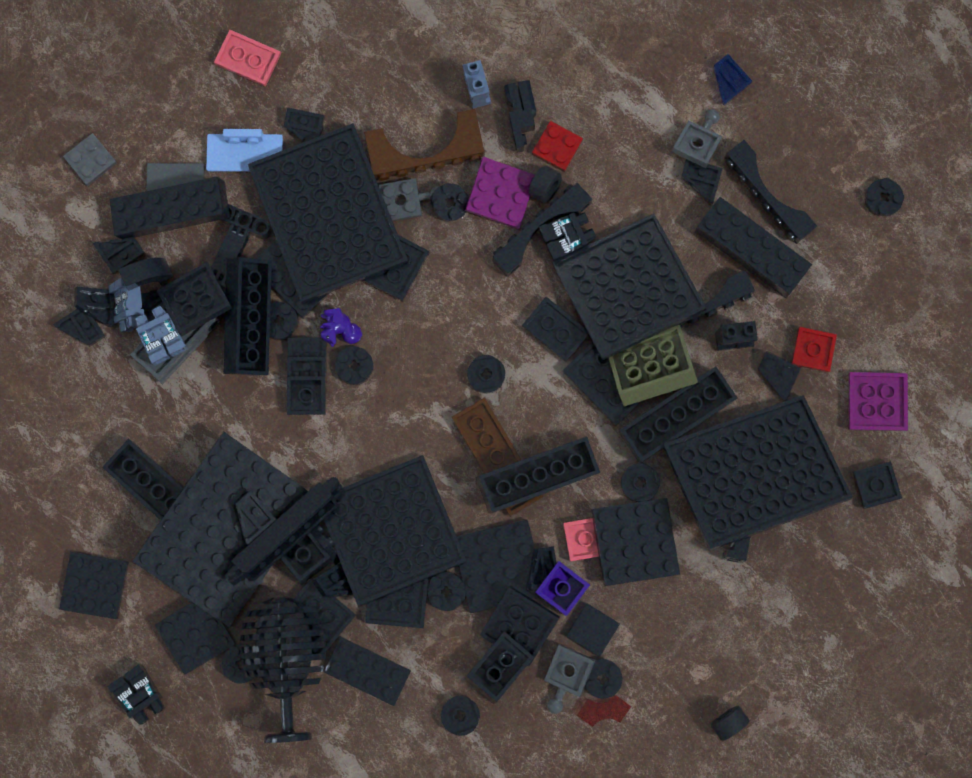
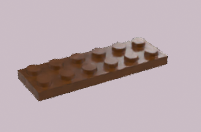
M485 398L451 417L484 474L521 460ZM543 495L505 509L511 517L543 498Z

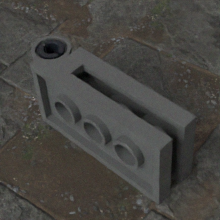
M216 317L182 336L188 350L174 357L169 354L170 359L156 366L151 363L143 343L130 355L163 385L208 337L207 334L211 333L218 326L220 319Z

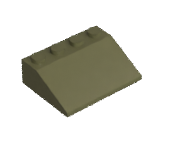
M680 325L671 327L609 357L617 389L624 406L698 383Z

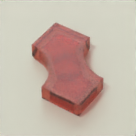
M617 695L602 703L587 699L577 716L592 727L603 719H614L621 722L632 706Z

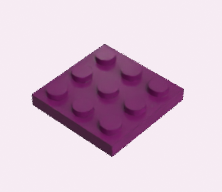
M483 156L465 211L519 229L530 197L529 187L535 175Z
M848 373L849 430L908 431V373Z

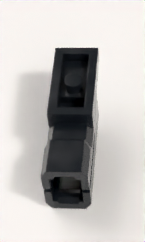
M530 80L518 82V89L516 83L504 86L507 105L513 108V111L509 112V120L517 153L523 152L524 145H527L526 135L522 133L535 131L534 117L536 116V107Z

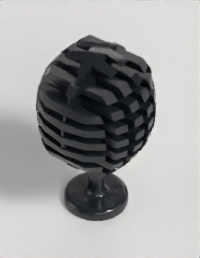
M287 596L273 597L260 603L268 605L265 609L248 611L245 616L260 617L259 621L242 624V629H257L256 634L241 635L240 641H255V646L240 647V653L256 652V658L241 659L242 665L258 664L259 670L244 671L245 677L261 676L264 681L249 683L252 689L268 688L272 693L264 695L280 699L282 731L265 735L264 743L295 742L312 739L311 732H296L294 730L292 698L306 692L300 691L303 685L319 684L321 678L307 679L309 673L324 672L325 665L310 666L311 660L326 659V653L312 654V648L326 647V641L312 642L311 640L313 636H324V629L309 630L308 626L322 624V619L305 618L303 613L317 612L314 606L299 607L295 602H300V600Z

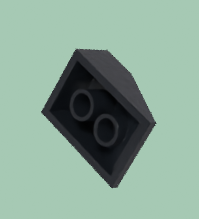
M503 632L464 679L494 705L534 657L506 632Z

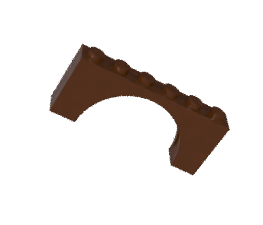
M475 109L457 112V129L451 143L442 152L428 158H412L398 152L388 142L383 128L364 132L372 171L375 179H378V181L388 180L390 176L395 175L403 177L408 175L409 172L414 171L415 173H422L426 169L433 167L434 169H441L448 164L460 165L463 161L467 160L475 162L481 160V157H485Z

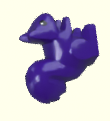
M340 308L324 310V314H321V318L326 319L327 322L320 326L321 329H324L320 336L331 347L336 344V334H341L343 340L349 344H355L361 340L362 332L360 327L355 323L351 324L348 316L342 313Z

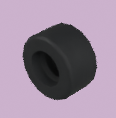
M549 166L541 167L531 181L529 187L530 196L543 203L549 202L561 184V173Z
M737 705L717 717L711 723V727L719 739L724 741L744 729L750 720L741 707Z

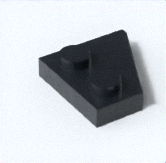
M79 309L74 310L53 324L59 330L89 347L106 337L96 320Z
M766 351L758 370L780 397L787 401L802 367Z

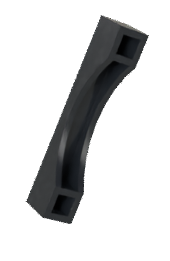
M745 140L741 141L726 154V165L731 170L734 169L737 172L738 179L743 184L746 183L752 196L754 198L758 197L762 202L763 209L774 216L775 223L785 229L786 236L792 242L795 241L798 244L816 229L817 225L805 211L786 206L768 191L758 172L756 153Z
M578 183L574 186L570 184L563 191L564 195L560 198L555 197L549 203L550 207L548 209L539 211L532 223L528 221L521 228L522 231L518 235L513 234L507 240L508 244L506 246H500L493 252V262L507 277L522 265L526 247L532 237L539 231V226L569 216L572 213H575V215L580 214L592 204L593 199Z
M746 270L726 280L721 291L705 304L706 311L677 325H680L682 329V325L688 322L689 325L695 324L704 315L707 317L715 315L720 308L726 310L735 305L734 302L738 300L744 302L751 299L755 289Z

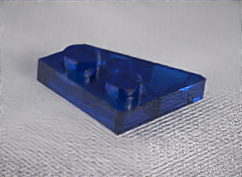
M729 54L713 66L724 106L753 82Z

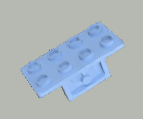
M223 129V134H208L206 169L208 172H250L249 163L283 151V136L263 134L262 129Z

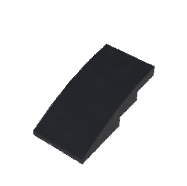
M321 337L288 338L287 415H326L327 342Z

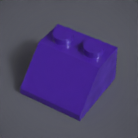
M558 561L535 593L561 614L567 616L590 584Z

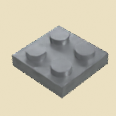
M93 133L63 156L87 186L117 164Z

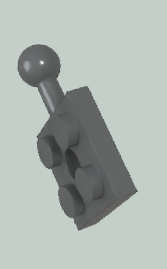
M715 109L708 110L705 114L706 121L703 127L688 120L672 152L706 168L722 139L721 135L710 131L712 124H716L720 119L719 112ZM697 141L701 143L702 146L696 147L693 145V142Z
M416 178L379 185L392 221L421 217L420 201L431 199V195L439 187L432 188L430 192L419 193ZM404 196L406 198L405 203L397 205L395 203L397 197Z
M562 644L558 645L544 681L559 687L555 698L548 702V710L553 714H558L562 711V699L565 691L578 697L582 695L596 661ZM567 665L573 666L575 670L574 675L569 676L566 674L565 667Z

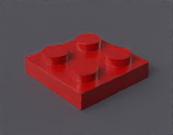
M550 121L535 146L532 155L565 172L583 138Z
M799 327L792 363L804 368L829 373L837 334Z

